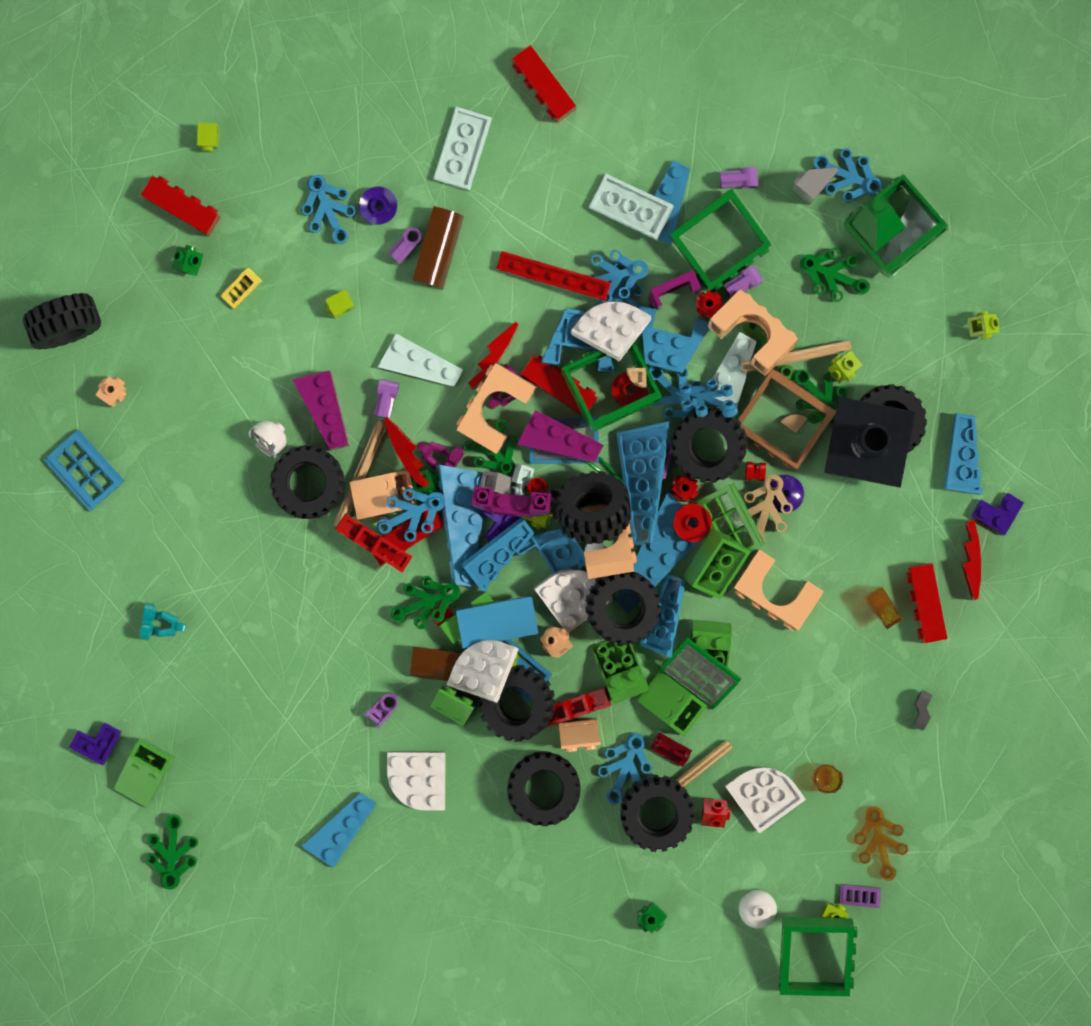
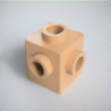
M108 376L107 379L104 378L98 386L100 389L96 396L110 406L115 407L127 395V388L123 386L125 382L116 376L114 379Z
M550 627L539 638L543 643L541 645L542 648L551 657L559 658L573 647L568 639V633L563 628Z

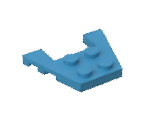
M639 305L638 309L651 315V321L641 333L643 359L646 366L682 374L708 332L709 322L694 319L691 336L687 337L653 328L656 309Z
M568 308L564 310L541 363L560 365L562 346L594 352L598 351V349L571 335V330L586 311ZM610 356L597 361L596 372L615 373Z
M562 529L532 535L521 550L516 552L518 556H521L536 546L552 573L565 569L580 570L585 565L584 551L575 538L571 539L568 537L567 533H564Z

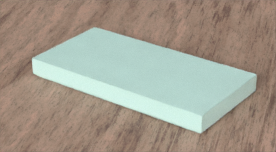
M455 107L433 180L470 191L492 117Z
M605 174L589 205V209L655 240L658 239L674 208V205L608 174Z

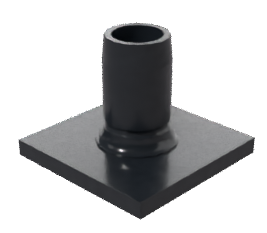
M838 397L824 473L901 488L915 411Z

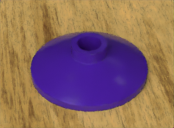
M380 186L372 187L365 191L359 202V209L363 218L375 225H382L392 220L398 207L395 195L389 189ZM378 203L382 204V209L380 210L375 208Z
M779 475L784 484L782 492L783 490L789 492V496L785 498L792 504V511H794L803 502V486L793 476ZM771 481V487L776 488L777 482ZM774 496L773 504L778 512L783 513L781 511L782 505L777 497ZM784 505V511H790V506Z

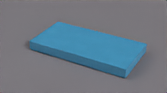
M531 595L456 610L462 648H468L486 640L504 641L538 634Z

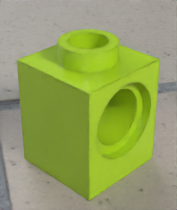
M198 123L197 146L203 152H213L214 149H219V125L217 123Z
M346 289L325 299L327 305L324 307L329 316L333 315L335 319L356 308Z

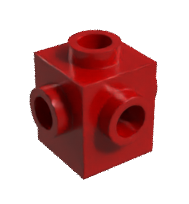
M709 290L706 293L701 292L695 299L697 301L695 307L698 308L696 312L703 318L707 316L711 319L725 304L720 301L722 297L715 291L712 293ZM710 302L712 303V306L707 307L706 303Z
M689 474L688 476H677L671 483L674 486L671 489L674 492L672 496L680 502L682 500L687 502L688 499L692 501L699 493L696 490L699 487L696 484L698 481L689 478L691 476ZM683 484H687L689 486L688 491L682 490Z
M704 798L702 826L725 828L726 820H730V809H727V801Z

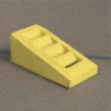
M247 268L222 293L221 297L235 309L258 287L262 280L250 268ZM248 276L254 283L251 284L245 277ZM241 281L248 287L247 290L240 284ZM237 287L243 294L240 295L234 288ZM230 292L238 299L237 301L229 295Z

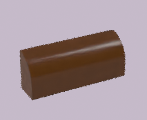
M433 206L413 276L414 282L443 290L464 216Z
M414 646L410 677L448 682L453 667L462 653Z

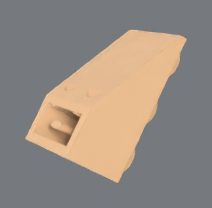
M407 470L349 482L357 520L404 510L398 507L391 509L386 505L387 498L392 495L400 500L416 505L414 498L406 500L403 496L406 488H413L411 477ZM407 491L406 495L412 496L413 493L411 491ZM389 500L391 505L396 504L395 500Z
M597 719L559 723L561 749H565L566 752L577 751V747H584L585 750L597 749L596 745H600Z

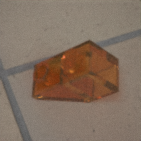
M878 587L864 596L869 607L886 630L903 620L883 587Z

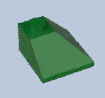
M881 194L865 205L851 223L875 252L906 228L893 207Z

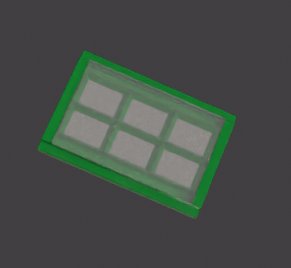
M688 637L672 652V658L667 657L659 667L660 671L712 710L721 703L742 679Z

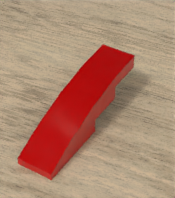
M514 322L487 345L491 353L477 364L482 371L468 382V385L473 390L487 377L485 374L490 365L494 366L503 357L519 327L517 322Z
M386 417L384 421L396 454L413 479L425 488L430 482L418 471L423 464L412 453L417 446L395 422Z
M346 513L335 528L336 531L402 573L413 557Z
M975 520L964 522L970 540L963 543L968 561L961 563L971 600L979 599L982 559Z
M606 687L555 703L554 714L546 727L612 706Z

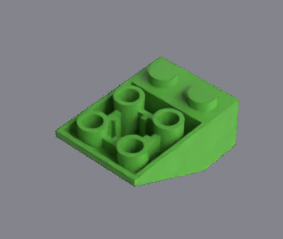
M693 620L691 640L728 668L732 637L731 623ZM690 653L689 663L692 665L698 658ZM702 661L695 667L707 677L714 671ZM693 670L688 674V679L692 682H703L705 680ZM718 673L711 679L716 684L726 685V679Z
M607 640L591 647L613 704L650 691L631 643L620 645L619 643L613 644Z
M659 671L648 685L650 691L642 693L637 700L682 736L687 734L707 707L706 704L662 671Z
M442 686L430 707L464 726L476 706L472 704L474 700L466 695L460 697L456 694L457 690L454 688Z
M139 739L117 780L114 790L147 808L173 763L175 756L144 739Z

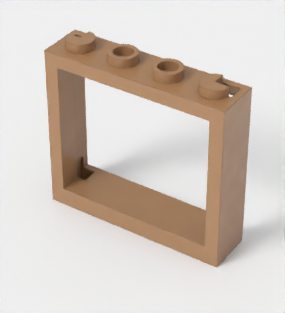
M772 369L738 420L741 422V428L745 429L746 435L752 439V444L758 448H761V446L768 449L767 454L775 459L777 457L784 460L783 464L790 469H793V467L798 469L835 415L836 410L775 369ZM772 379L826 414L796 460L742 424Z

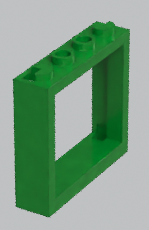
M904 174L895 179L893 178L887 188H881L874 196L876 197L881 194L888 200L904 187L936 225L886 265L851 224L865 205L870 202L869 200L865 201L859 207L860 210L855 214L854 212L850 213L844 222L845 229L888 278L948 230V224Z
M732 189L668 234L697 277L709 291L712 289L714 291L718 290L723 286L722 281L727 278L731 280L739 274L737 270L741 267L746 269L754 263L753 259L758 255L760 257L764 256L770 251L768 248L772 245ZM731 199L762 245L711 282L679 237Z
M635 342L628 352L636 368H646V388L650 395L594 421L576 387L571 373L602 360L609 355L600 350L593 354L588 352L582 355L581 359L576 362L570 360L564 364L561 370L591 433L658 403L662 399Z
M782 917L779 969L780 995L850 997V989L854 988V978L851 977V972H855V960H852V956L856 955V943L853 942L854 938H857V927H854L852 918ZM791 933H847L844 983L789 982Z

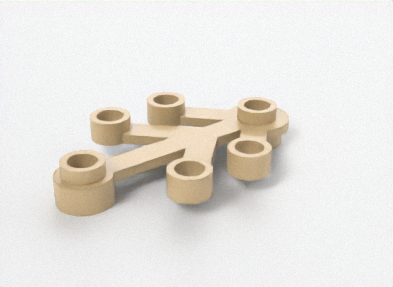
M778 475L768 476L762 487L754 491H748L744 495L745 501L752 503L756 500V497L767 492L764 501L748 509L751 516L762 511L757 528L764 542L765 536L763 533L769 513L776 524L775 527L778 532H784L788 527L773 504L774 496L777 497L782 505L781 511L784 514H789L793 510L792 504L787 501L782 492L784 484L782 478ZM771 481L777 482L776 488L771 487ZM750 493L754 496L752 501L747 499V494ZM786 504L790 506V511L788 512L783 509ZM779 523L785 525L784 530L778 528Z

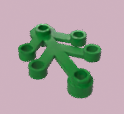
M832 248L829 252L817 257L812 254L803 256L800 260V268L803 272L809 273L814 285L813 290L817 295L823 294L826 289L825 285L820 283L817 272L824 274L831 291V299L834 302H840L843 299V293L838 290L835 280L854 287V291L859 295H864L869 291L870 284L867 280H856L837 272L847 267H855L858 264V258L855 255H850L846 260L829 267L823 266L821 263L829 259H838L841 255L838 248ZM833 250L838 252L837 257L831 255ZM850 258L855 259L854 265L849 263ZM806 261H812L813 266L808 267L806 265ZM860 283L865 284L866 288L864 290L859 288ZM816 286H822L823 291L818 292L816 290ZM835 293L840 294L839 300L834 298Z
M801 369L795 373L794 380L798 385H804L815 397L836 410V407L832 404L833 382L835 379L832 377L831 382L825 380L826 375L831 376L830 372L823 375L825 395L810 381L808 371ZM800 374H803L805 376L804 381H800L798 379V376ZM844 386L838 387L836 395L846 398L848 394L847 388ZM839 389H844L845 395L841 396ZM799 399L795 403V407L799 411L817 409L804 399ZM799 401L804 402V408L798 407ZM812 413L809 415L808 420L811 424H817L822 422L826 415ZM812 415L818 417L817 422L811 420ZM835 415L833 416V418L831 419V421H830L829 423H833V422H834V417H835Z
M499 419L496 422L497 430L504 434L507 422ZM499 422L505 423L503 429L498 428ZM510 435L506 439L508 446L505 458L500 451L496 454L483 445L475 444L471 440H467L464 443L463 447L467 452L476 451L494 455L498 461H488L482 456H478L474 460L476 467L496 469L498 473L509 477L514 474L516 465L512 461L514 447L518 443L514 435ZM509 438H514L516 440L515 444L510 445L508 443ZM467 443L473 444L471 450L466 449ZM477 459H482L484 461L483 465L478 466L476 464ZM504 464H508L510 466L509 471L503 470Z
M425 576L421 580L422 586L426 589L432 588L440 592L431 595L417 589L412 583H407L403 588L404 592L408 596H415L422 600L403 608L400 606L394 607L390 613L391 618L396 623H403L407 619L408 614L424 608L421 615L414 619V625L418 629L426 627V621L430 614L434 621L441 622L444 619V613L450 602H454L460 597V588L455 583H448L444 586L433 581L430 576ZM427 580H430V583L428 585H425V582ZM410 587H413L412 591L407 592ZM442 601L439 608L433 610L435 604ZM440 613V617L435 618L436 614ZM423 620V623L418 625V622Z
M176 814L170 815L166 819V826L170 829L168 850L160 842L159 835L152 834L148 837V843L154 846L167 861V869L159 862V856L156 853H151L147 856V863L158 871L161 875L160 881L162 886L168 890L175 889L180 883V876L197 864L195 856H188L185 859V863L175 870L176 861L190 849L197 847L199 843L196 837L191 836L176 851L178 828L182 825L181 817ZM173 818L178 820L177 825L171 823ZM151 837H156L157 843H152ZM190 839L196 841L195 846L189 844ZM150 856H155L156 861L154 863L149 860ZM189 858L194 859L193 865L188 864ZM168 876L174 878L173 883L167 881Z

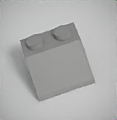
M811 169L805 174L801 172L793 183L795 187L792 191L810 205L833 179L838 169Z

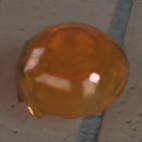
M820 765L813 772V786L824 794L836 793L842 787L843 774L833 765Z

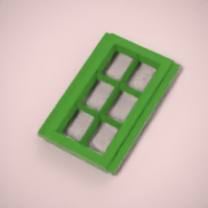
M734 482L695 502V504L703 506L711 515L712 526L709 533L714 528L730 536L750 551L765 544Z

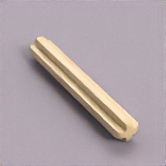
M727 740L724 741L676 780L682 787L686 786L732 749L731 744Z

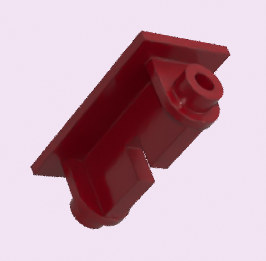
M658 732L649 748L682 767L687 763L692 752L691 749Z

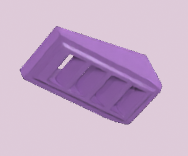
M841 884L839 904L880 908L881 888ZM847 889L850 890V900H846ZM855 890H858L857 901H854ZM863 891H866L865 902L862 901ZM871 892H874L873 902H870Z

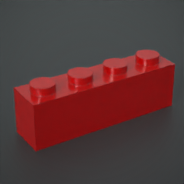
M531 45L512 58V68L518 75L522 74L525 78L523 80L524 84L529 90H534L536 93L534 97L540 105L544 104L548 109L546 113L552 121L555 119L559 123L576 110V104Z
M152 175L141 196L209 237L220 219V216L217 214L218 210L210 205L207 207L200 204L201 200L193 195L188 197L184 194L185 190L176 185L173 188L168 185L169 181L161 176L156 178Z
M533 355L521 376L582 416L561 373L562 369L557 366L553 368L548 364L541 363L543 358L541 355L538 357ZM572 377L588 411H590L598 398L595 396L596 392L589 387L584 389L579 385L580 381Z
M427 510L421 513L414 541L409 542L404 537L406 530L409 529L412 518L404 521L398 528L396 525L393 526L392 530L383 538L406 551L442 528L444 521L436 511L432 532L424 533L421 527L422 523L427 519L429 512ZM426 524L424 525V528L430 529L431 526ZM409 532L407 536L412 538L414 534ZM373 554L381 567L386 564V562Z
M933 563L909 567L908 572H906L907 583H911L912 591H909L911 602L915 604L916 610H913L914 620L918 621L919 629H917L918 639L922 640V643L948 639Z

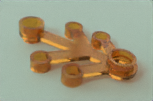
M872 806L866 810V823L860 833L854 836V841L858 845H863L872 827L875 834L865 851L859 854L858 859L863 864L869 863L870 856L878 846L882 863L880 875L884 880L891 881L896 877V869L890 865L885 843L894 848L900 855H905L908 852V847L906 844L899 843L884 834L881 825L890 829L895 836H901L904 829L901 825L894 824L884 818V812L881 808ZM873 812L878 814L876 819L871 818ZM896 827L901 828V831L898 834L894 832V829ZM863 836V841L857 842V837ZM900 846H905L904 852H899ZM864 854L868 856L866 861L861 860V856ZM886 869L891 870V874L888 876L884 874Z

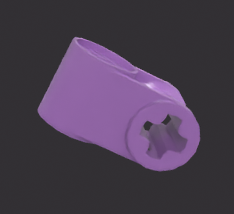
M391 692L385 694L364 716L366 718L369 717L379 729L398 706V696ZM392 697L395 701L394 706H387L385 698Z

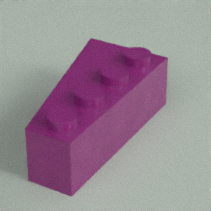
M329 370L293 379L329 449L333 451L349 447L350 444L332 372Z
M536 410L517 444L518 446L586 462L590 461L591 463L596 462L604 446Z

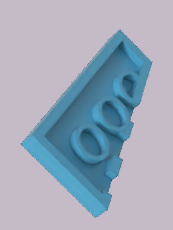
M954 413L944 489L983 495L980 486L981 472L978 465L979 452L977 451L975 416Z
M521 517L461 565L481 591L485 593L492 580L495 581L499 576L500 570L510 563L511 557L515 552L521 550L534 532Z
M669 574L666 575L659 593L661 600L659 605L662 607L661 613L658 615L660 620L658 624L655 623L653 626L655 630L652 633H647V638L641 640L640 646L672 658L685 580Z
M360 793L301 847L334 868L377 803L363 793Z

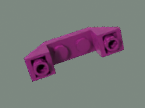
M474 486L472 506L492 514L531 518L549 514L551 494L532 492L531 497L494 493L493 488Z

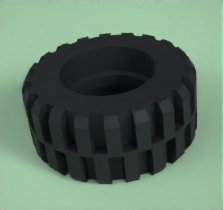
M74 293L54 298L33 307V309L24 314L23 324L31 346L38 350H45L64 346L93 334L94 331L100 328L101 319L92 296L87 293Z
M895 384L881 385L864 394L859 401L879 405L894 404L901 409L915 411L908 453L914 450L925 435V426L927 425V419H925L926 410L922 407L920 398L917 399L914 396L915 393L911 390H906V387L895 386Z
M707 407L708 414L706 416L698 417L696 411H694L680 422L672 438V455L676 457V465L682 467L681 471L684 474L687 472L691 475L689 478L693 480L696 478L700 479L702 483L707 481L715 483L720 479L728 478L729 475L738 469L747 452V440H745V429L741 428L739 420L736 421L733 417H724L720 408ZM702 428H713L719 431L727 442V451L724 457L716 462L701 459L693 450V436Z
M306 445L289 449L287 453H283L278 462H275L273 472L271 471L270 489H272V496L278 503V506L286 511V513L297 518L316 519L330 513L338 505L340 498L342 499L343 489L345 488L344 472L334 456L324 449ZM306 464L317 466L323 472L326 480L322 494L316 499L309 501L297 498L290 488V477L293 471L299 466Z
M590 471L587 474L584 472L580 473L579 476H573L569 479V482H565L561 486L562 489L557 493L556 508L559 525L562 531L567 533L568 537L571 539L575 538L577 542L582 543L584 541L586 544L598 542V544H601L605 540L611 541L614 539V536L618 537L629 525L631 520L629 492L624 483L612 474L607 475L606 472L602 471L600 473ZM592 503L607 505L604 509L595 512L580 510L582 507Z
M628 572L602 578L598 577L595 580L596 584L594 586L591 585L589 596L586 595L585 601L587 606L585 607V612L588 615L589 623L603 639L613 644H635L637 640H644L647 638V633H652L655 630L653 626L655 623L658 624L660 620L658 615L661 613L662 607L659 605L661 600L655 586L638 572ZM628 589L636 593L640 599L639 613L634 620L627 624H616L606 614V603L609 597L616 591Z
M524 665L513 666L501 692L502 694L510 686H517L529 693L533 700L534 709L531 716L525 720L513 719L505 713L501 705V695L498 703L479 697L481 704L478 705L479 711L483 712L481 719L483 722L487 721L488 725L486 727L489 731L491 729L496 731L495 736H504L506 741L515 739V742H521L523 739H531L548 725L549 720L554 714L555 701H553V697L555 694L554 690L549 688L550 682L548 680L545 682L542 678L544 675L541 672L537 674L534 672V668L529 667L527 669Z
M545 751L527 755L515 765L510 773L507 785L509 803L513 811L522 820L531 823V825L547 827L548 825L559 824V822L566 820L574 812L580 799L581 786L577 771L567 759L559 754ZM538 771L554 773L562 784V794L559 800L548 807H540L533 804L526 794L528 779Z
M652 775L651 778L645 776L641 778L640 782L635 781L632 787L626 790L625 797L622 798L620 809L622 826L634 844H638L644 850L648 848L651 852H656L658 849H661L664 852L668 851L667 848L669 847L674 849L680 841L684 842L687 839L686 835L691 833L695 811L691 797L685 787H682L675 779L671 780L670 777L665 775L663 777ZM652 797L667 798L675 807L673 822L663 829H649L640 821V807L646 800Z

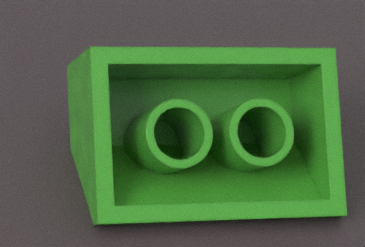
M712 528L683 574V577L692 587L721 599L751 551L730 536Z

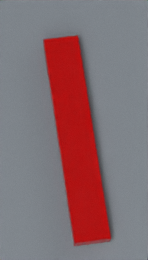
M501 251L496 268L497 270L604 301L607 300L611 282L504 251Z

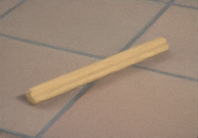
M846 340L789 352L776 366L850 351L851 343ZM752 360L741 363L743 372L757 370L751 365Z
M376 422L352 481L366 478L386 430L385 423ZM350 486L335 519L334 526L336 527L346 513L350 516L354 504Z

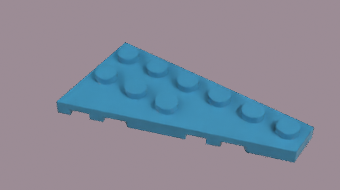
M668 421L616 433L623 482L628 489L630 497L631 520L629 524L634 546L650 544L654 541L671 423Z
M436 464L440 477L438 482L439 489H441L442 495L445 497V506L442 512L444 527L448 536L447 549L450 550L451 560L449 564L452 583L473 587L474 580L461 564L475 554L479 548L483 513L480 512L481 509L472 506L474 486L480 487L483 472Z
M668 491L658 509L653 543L640 546L636 555L637 563L633 564L634 572L643 575L654 586L699 542L683 540L674 531V514L683 505ZM691 517L687 525L694 528L697 520ZM628 589L619 590L614 599L628 614L640 603L637 594Z

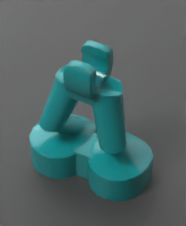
M146 602L139 639L148 641L152 633L157 637L175 636L176 631L186 630V624L178 623L179 618L165 611L156 613L155 604ZM162 618L171 623L170 628L158 629L153 625V621Z

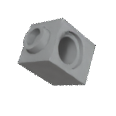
M483 471L480 487L493 488L494 493L508 494L512 478L498 472Z

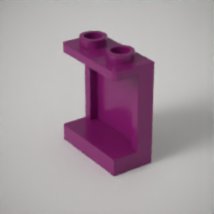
M694 270L651 288L648 297L651 307H656V310L661 309L662 303L659 297L686 285L691 295L699 293L701 286Z

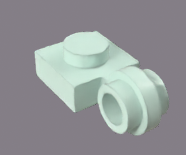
M517 463L511 480L516 485L510 487L508 495L524 496L523 488L524 486L528 487L535 469Z

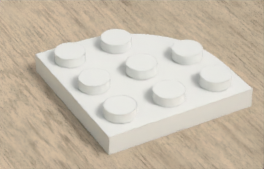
M606 302L588 310L573 327L571 335L620 361L649 324L651 315L627 303Z
M565 569L553 573L535 586L534 589L563 629L569 633L587 620L588 615L585 612V607L587 606L585 601L586 595L589 596V588L591 585L594 586L596 584L595 580L597 578L588 579L587 571ZM611 596L609 597L606 605L613 601V598Z
M494 640L481 641L470 646L456 661L447 686L498 703L518 648Z
M387 752L388 781L395 796L402 803L414 809L445 810V752Z
M772 768L750 769L725 785L758 833H761L806 800L788 776Z

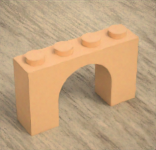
M740 289L710 319L708 328L723 339L739 323L753 322L761 326L767 334L768 342L754 355L751 365L766 376L795 347L798 338L793 331L786 329L778 318L772 317L764 306L758 305L750 294L744 293Z
M495 363L494 366L490 365L485 374L488 376L484 383L480 382L476 389V392H478L475 399H470L466 406L468 409L466 415H461L456 425H458L457 431L497 454L508 436L494 429L484 420L482 406L485 399L494 392L503 391L527 404L537 387Z
M607 505L585 507L580 510L595 512L604 509ZM630 524L618 536V540L612 546L584 552L588 579L634 572L633 564L637 563L635 552H631V549H634L632 537L628 538V534H631Z
M760 549L757 550L734 585L735 594L742 599L747 597L752 600L751 605L761 610V608L767 610V615L776 621L778 618L784 621L783 626L789 630H799L824 591L806 581L790 603L783 606L770 603L763 594L762 582L775 559Z

